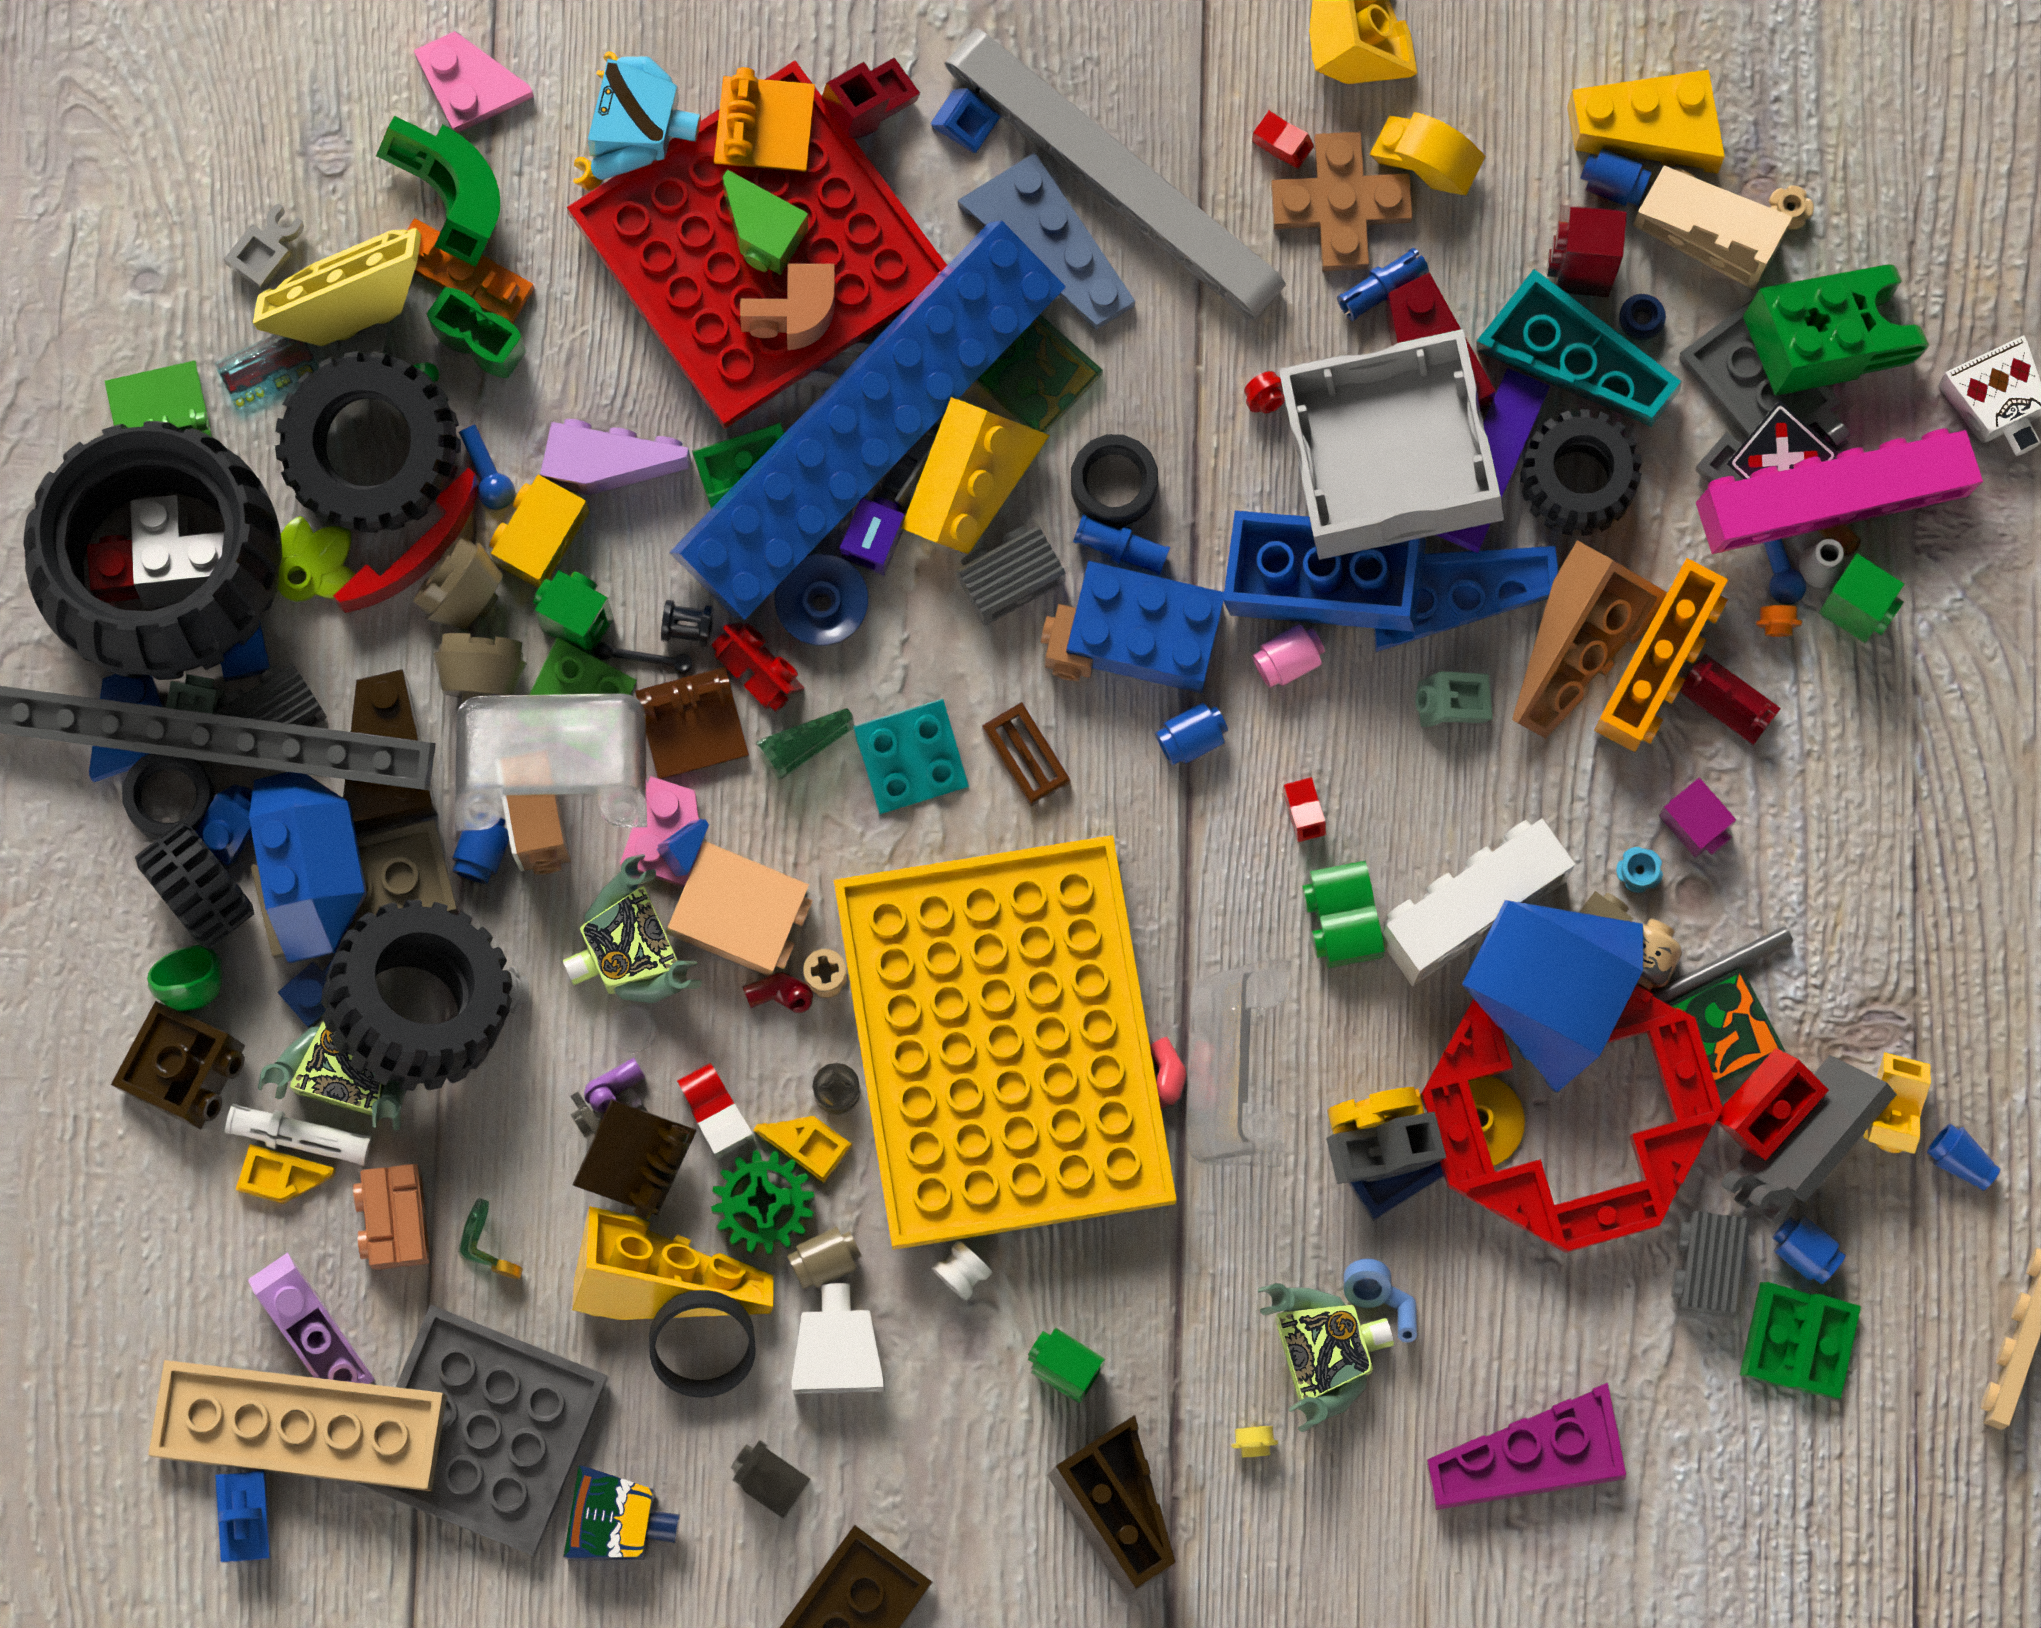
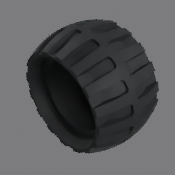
M145 421L143 427L127 428L124 424H119L103 429L102 436L84 445L78 442L63 454L64 462L54 473L49 471L45 475L35 493V509H32L26 518L23 540L25 572L33 599L49 627L64 644L83 659L98 664L111 673L133 679L139 678L142 675H151L157 680H171L182 678L184 676L183 671L200 666L208 670L223 662V654L237 643L240 645L246 644L258 630L259 618L262 612L268 610L274 601L279 585L282 540L277 515L270 497L253 470L238 455L227 449L220 441L199 430L185 429V431H182L172 423L161 421ZM174 492L200 499L223 516L225 532L222 555L206 583L182 602L151 612L122 610L93 597L86 590L83 560L92 534L114 509L141 495Z

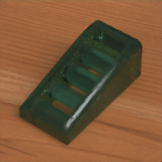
M848 708L767 736L756 742L757 750L776 777L783 779L854 729L853 715Z

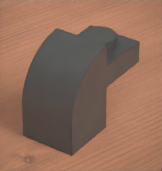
M1435 1112L1394 1118L1377 1127L1336 1133L1326 1138L1337 1184L1361 1180L1371 1182L1419 1170L1446 1159Z

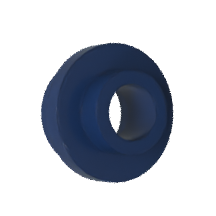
M1636 294L1629 297L1623 303L1619 313L1621 328L1628 336L1637 340H1648L1658 335L1666 320V313L1662 303L1657 298L1648 294ZM1645 312L1650 317V322L1645 325L1638 324L1634 320V314Z

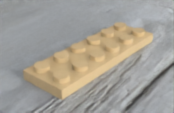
M164 1360L148 1455L160 1459L432 1491L447 1395L432 1391Z

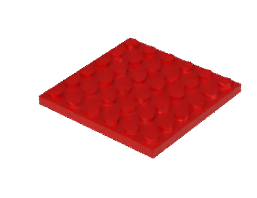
M796 60L765 79L813 84ZM816 87L814 91L806 172L714 164L720 111L718 109L701 120L696 142L673 138L669 141L665 159L654 160L650 165L616 175L567 206V213L724 429L900 315L947 266L853 137L849 138L822 102V96ZM727 170L808 213V232L788 264H835L834 316L824 335L811 345L800 349L788 350L787 332H778L777 336L770 338H759L752 336L750 332H741L740 299H787L788 264L782 274L779 275L770 269L767 272L759 271L744 260V255L739 250L724 196L723 176Z

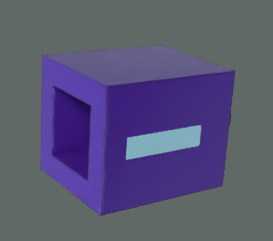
M874 497L873 501L862 498L840 546L841 558L884 576L904 530L901 526L905 514L899 512L900 507L881 497Z

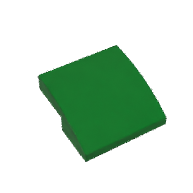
M780 422L692 450L711 509L784 434Z
M1760 1282L1739 1375L1810 1394L1841 1399L1861 1306L1822 1294H1808L1774 1283Z

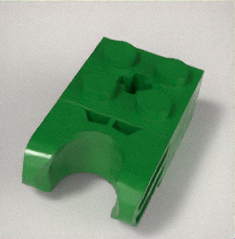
M1880 265L1759 289L1744 313L1743 319L1775 396L1857 380L1861 374L1909 365L1925 353L1929 343L1920 326L1893 324L1884 319L1877 310L1876 306L1890 301L1902 282L1899 272L1894 265Z

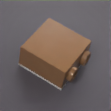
M547 752L495 762L511 852L520 872L533 869L535 875H545L560 871L562 869L561 864L571 862L555 772Z

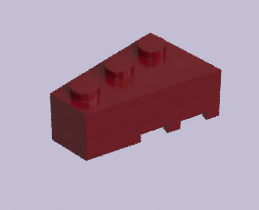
M1560 204L1556 235L1553 236L1552 249H1549L1547 277H1555L1554 284L1567 294L1609 297L1623 259L1627 212L1615 209Z
M1430 272L1388 293L1385 312L1391 346L1405 341L1461 330ZM1466 339L1481 412L1491 406L1496 391Z

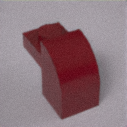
M892 58L873 70H870L865 62H862L828 81L821 100L849 138L858 139L877 131L880 122L917 102L920 92L897 60Z

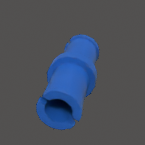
M1411 248L1407 253L1384 268L1377 266L1370 270L1367 279L1337 296V302L1342 312L1345 314L1350 311L1347 314V318L1355 321L1360 315L1380 302H1387L1389 292L1429 273V267L1424 257L1421 255L1416 259L1419 251Z
M1084 514L1073 539L1075 544L1079 543L1112 556L1110 561L1119 564L1120 560H1124L1155 572L1157 575H1160L1170 550L1169 546L1165 547L1131 534L1132 529L1123 526L1121 530L1089 518Z

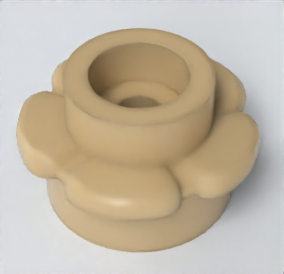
M1793 185L1787 189L1779 188L1775 190L1769 199L1772 209L1793 217L1787 230H1796L1803 227L1805 220L1810 219L1814 211L1813 201L1806 197V191L1801 187ZM1787 204H1793L1795 206V210L1789 211L1787 209Z

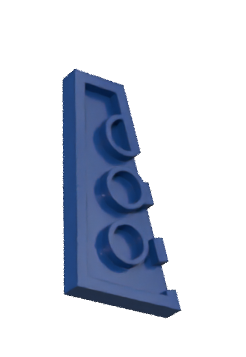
M1556 546L1483 550L1478 553L1466 551L1425 554L1415 632L1374 628L1375 651L1379 652L1548 599L1553 581L1558 574Z

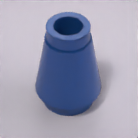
M1948 1124L1938 1133L1927 1150V1154L1934 1158V1165L1977 1186L1982 1191L1986 1190L1994 1182L2001 1170L1964 1127L1957 1129L1954 1125Z

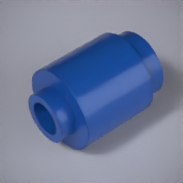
M1602 148L1599 156L1592 153L1589 154L1580 179L1588 182L1585 189L1587 192L1626 206L1627 203L1639 206L1652 172L1643 169V163Z
M1202 702L1164 722V728L1155 732V736L1165 757L1173 766L1181 761L1187 764L1225 744L1222 734L1228 731V727L1216 706L1208 709Z
M479 811L477 817L467 816L452 860L455 861L452 872L465 879L480 884H488L491 875L497 874L509 842L508 830L504 827L506 820L485 811Z
M1805 1215L1801 1216L1797 1221L1791 1216L1788 1217L1772 1237L1778 1242L1774 1249L1778 1256L1810 1281L1814 1278L1821 1285L1834 1274L1846 1257L1838 1249L1840 1244Z

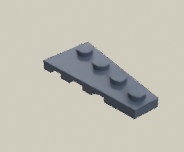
M1036 153L1031 154L958 200V206L969 216L972 215L984 227L989 222L1002 220L1066 286L1059 294L1061 299L1094 329L1098 330L1135 306L1134 298Z

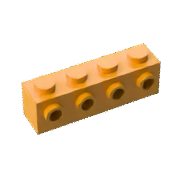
M1686 558L1594 729L1595 732L1633 752H1636L1642 740L1651 744L1663 722L1662 718L1656 716L1663 700L1671 704L1675 700L1685 681L1684 678L1677 675L1685 660L1694 664L1707 640L1699 635L1706 620L1715 624L1728 601L1727 598L1721 596L1728 579Z

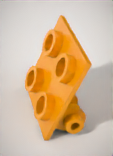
M747 67L738 68L736 75L732 77L723 76L714 164L806 172L815 84L757 79L754 77L755 71Z

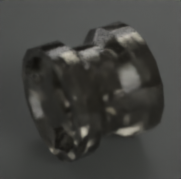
M827 1064L819 1069L813 1080L812 1088L815 1101L828 1114L841 1115L848 1113L859 1102L861 1089L858 1076L846 1064Z

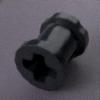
M666 600L661 626V641L669 642L671 638L698 641L700 647L708 648L714 607L706 605L704 609L676 606L674 600ZM677 622H694L697 623V626L694 627L677 624Z

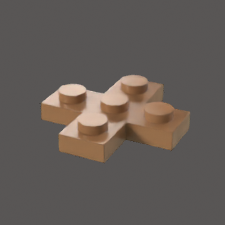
M1361 132L1315 134L1316 178L1271 181L1273 229L1319 227L1322 271L1368 269L1367 225L1411 223L1410 176L1409 174L1363 176Z

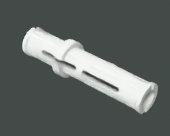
M234 1103L230 1107L225 1126L226 1134H235L266 1142V1147L276 1149L278 1145L357 1163L361 1166H365L372 1143V1136L355 1134L285 1117V1112L275 1110L272 1114L238 1106Z

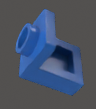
M237 784L215 795L206 811L204 819L195 830L214 856L227 866L238 859L252 835L249 813L253 790Z

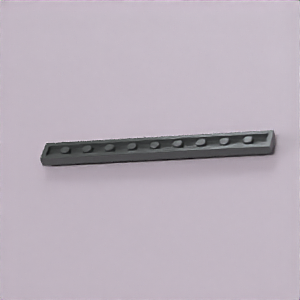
M0 686V733L430 790L436 743Z

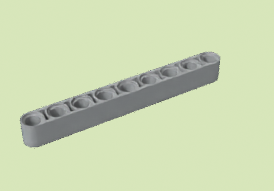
M975 29L944 63L951 75L963 86L971 90L1008 123L1245 317L1255 321L1286 286L1283 278L1269 264L985 32Z

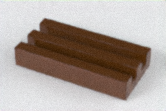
M1022 702L982 725L983 732L1030 807L1039 803V800L1054 794L1057 789L1071 784L1069 776ZM1019 717L1054 773L1055 779L1050 782L1048 781L1011 722L1014 718ZM999 727H1003L1040 788L1035 791L1032 789L997 733L996 729Z

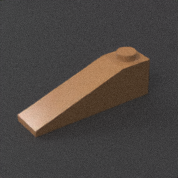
M1577 540L1553 581L1512 720L1546 739L1583 700L1585 686L1598 673L1605 676L1615 665L1612 661L1614 655L1627 642L1634 645L1645 633L1667 592Z

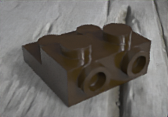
M155 1001L111 1085L201 1130L205 1121H212L219 1114L222 1107L220 1093L228 1078L234 1079L242 1071L245 1062L242 1052L246 1045L228 1033Z

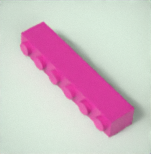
M1942 428L1921 437L1922 440L1907 443L1905 438H1897L1881 444L1879 449L1864 453L1862 447L1843 451L1836 456L1837 459L1821 462L1820 457H1812L1796 463L1793 469L1778 471L1776 466L1760 469L1750 475L1751 478L1735 481L1734 476L1716 479L1707 485L1708 489L1695 502L1711 553H1721L1968 497L1983 483V479L1967 431L1963 430L1949 434L1947 428Z

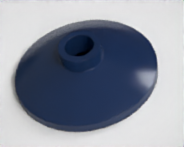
M815 554L805 557L777 586L775 607L782 626L791 636L809 645L829 646L846 640L859 629L867 614L868 591L863 577L848 561L834 555ZM819 597H826L831 601V606L826 611H818L813 606L814 601Z

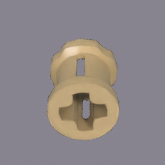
M819 949L807 957L804 963L805 982L812 992L820 998L837 996L847 983L846 965L843 958L831 949ZM829 964L831 971L839 972L831 974V982L822 983L820 976H812L820 972L819 965Z

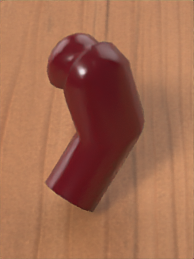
M778 972L742 986L750 1008L771 1000L778 1002L794 1013H804L812 1006L813 992L806 983L785 972Z

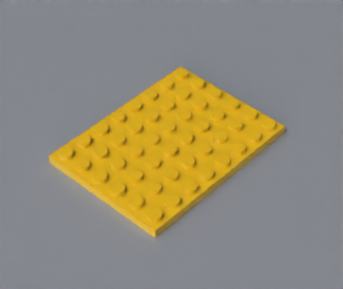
M1113 835L834 879L892 1250L1176 1204L1177 1199Z

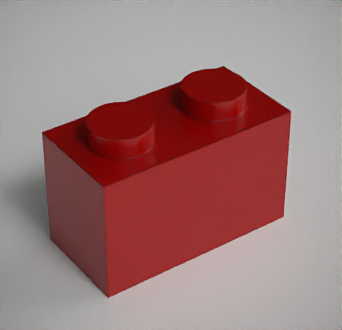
M1775 1048L1723 1105V1109L1716 1122L1743 1149L1766 1161L1826 1095L1829 1089L1799 1059Z

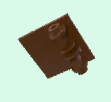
M725 667L635 690L658 779L680 775L749 756Z

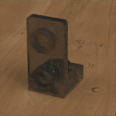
M761 1440L758 1441L754 1448L746 1444L731 1466V1469L736 1474L732 1479L735 1486L783 1520L811 1482L808 1476L771 1452L769 1446Z

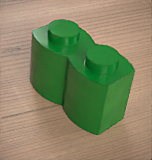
M444 287L426 313L433 333L442 344L456 352L470 354L474 362L481 369L493 376L509 378L526 353L520 332L509 320L494 313L483 312L480 305L463 291Z
M1366 861L1310 871L1309 884L1302 885V894L1306 912H1315L1319 929L1311 931L1316 958L1325 957L1327 969L1383 958L1385 948Z
M1055 1328L1051 1335L1042 1331L1028 1353V1361L1033 1363L1031 1374L1079 1404L1083 1401L1105 1365L1104 1357L1058 1328Z

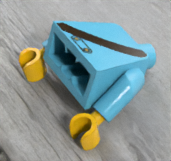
M611 51L606 52L603 56L607 63L605 71L598 70L596 72L602 79V84L588 136L590 156L596 158L592 162L585 157H578L574 161V166L581 171H585V173L580 178H574L573 183L587 191H592L599 187L603 179L650 165L654 160L665 159L670 137L693 142L697 140L701 115L677 110L679 102L678 86L648 56L619 58Z

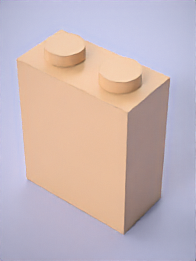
M704 841L667 927L666 934L763 975L770 976L775 966L784 969L795 944L786 940L793 923L800 926L803 925L813 901L804 897L809 884Z

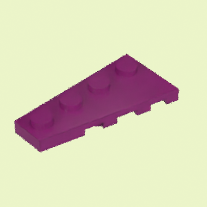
M1608 1382L1593 1388L1591 1392L1571 1400L1570 1398L1553 1405L1551 1409L1540 1414L1513 1422L1507 1428L1493 1434L1480 1436L1427 1459V1469L1435 1510L1625 1480L1626 1470Z

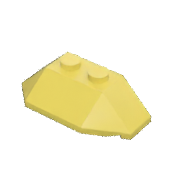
M412 228L408 231L404 229L391 230L307 266L285 279L276 289H268L258 295L253 319L254 326L260 331L324 346L336 340H347L358 331L377 323L385 324L402 313L417 265L421 240L420 232L417 228Z

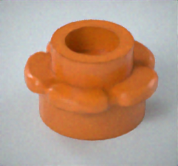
M1790 605L1760 607V620L1756 621V626L1765 628V636L1767 637L1793 636V628L1802 625V620H1798L1797 607Z

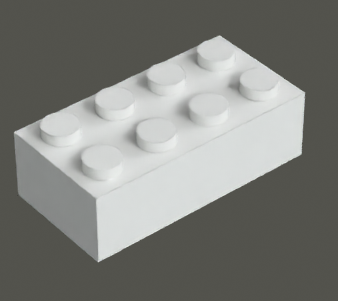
M1543 818L1533 825H1530L1527 820L1519 823L1504 835L1506 840L1500 844L1498 849L1493 852L1488 846L1481 849L1465 861L1467 866L1461 871V874L1455 878L1450 873L1441 876L1426 888L1428 893L1423 896V900L1414 905L1411 899H1409L1387 915L1389 919L1384 923L1385 929L1382 934L1384 947L1412 987L1484 939L1505 900L1535 904L1567 882L1576 864Z

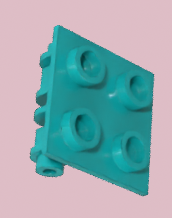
M944 699L853 726L857 745L862 754L879 814L969 787Z

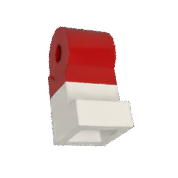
M711 1063L677 1080L692 1109L691 1113L717 1160L755 1140L753 1133Z

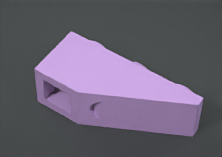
M565 419L564 424L551 422L540 476L569 492L592 495L689 469L691 456L689 448L682 447L683 443L671 437L657 436L655 441L637 438V434L628 429L614 427L610 428L608 433L591 429V424L581 420Z
M288 1252L248 1279L255 1296L314 1378L369 1384L375 1380Z

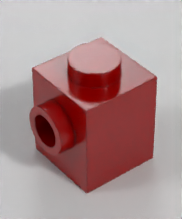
M109 535L101 537L97 544H88L90 590L93 595L103 602L140 599L133 579L132 540H127V537L123 535Z

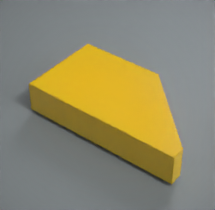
M815 1116L770 1124H757L753 1129L755 1134L789 1159L796 1161L797 1165L823 1184L852 1147V1143Z
M250 1144L236 1190L241 1193L285 1204L333 1178L336 1169Z

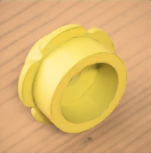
M1273 1426L1235 1429L1236 1443H1232L1231 1447L1233 1449L1241 1448L1242 1458L1271 1455L1270 1446L1277 1445L1278 1440H1274Z

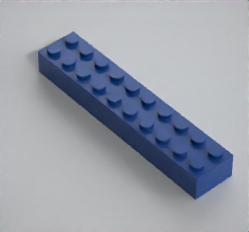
M1002 220L989 222L669 553L734 618L746 619L945 413L950 398L959 399L1066 286Z

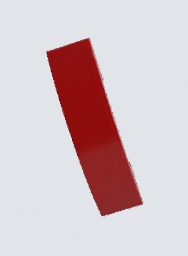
M469 467L436 499L438 509L444 516L393 565L379 576L366 564L333 595L338 607L344 613L361 610L393 597L419 580L441 559L442 554L464 528L477 497L479 483L475 473Z

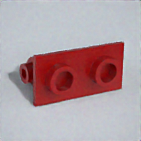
M748 623L726 624L723 629L730 637L723 633L711 645L716 651L714 656L737 679L741 678L749 668L754 672L753 676L743 686L765 709L771 707L774 712H778L789 701L784 695L785 693L800 692L805 688L796 679L798 676L796 669L780 656L775 657L764 646L766 643L764 636Z

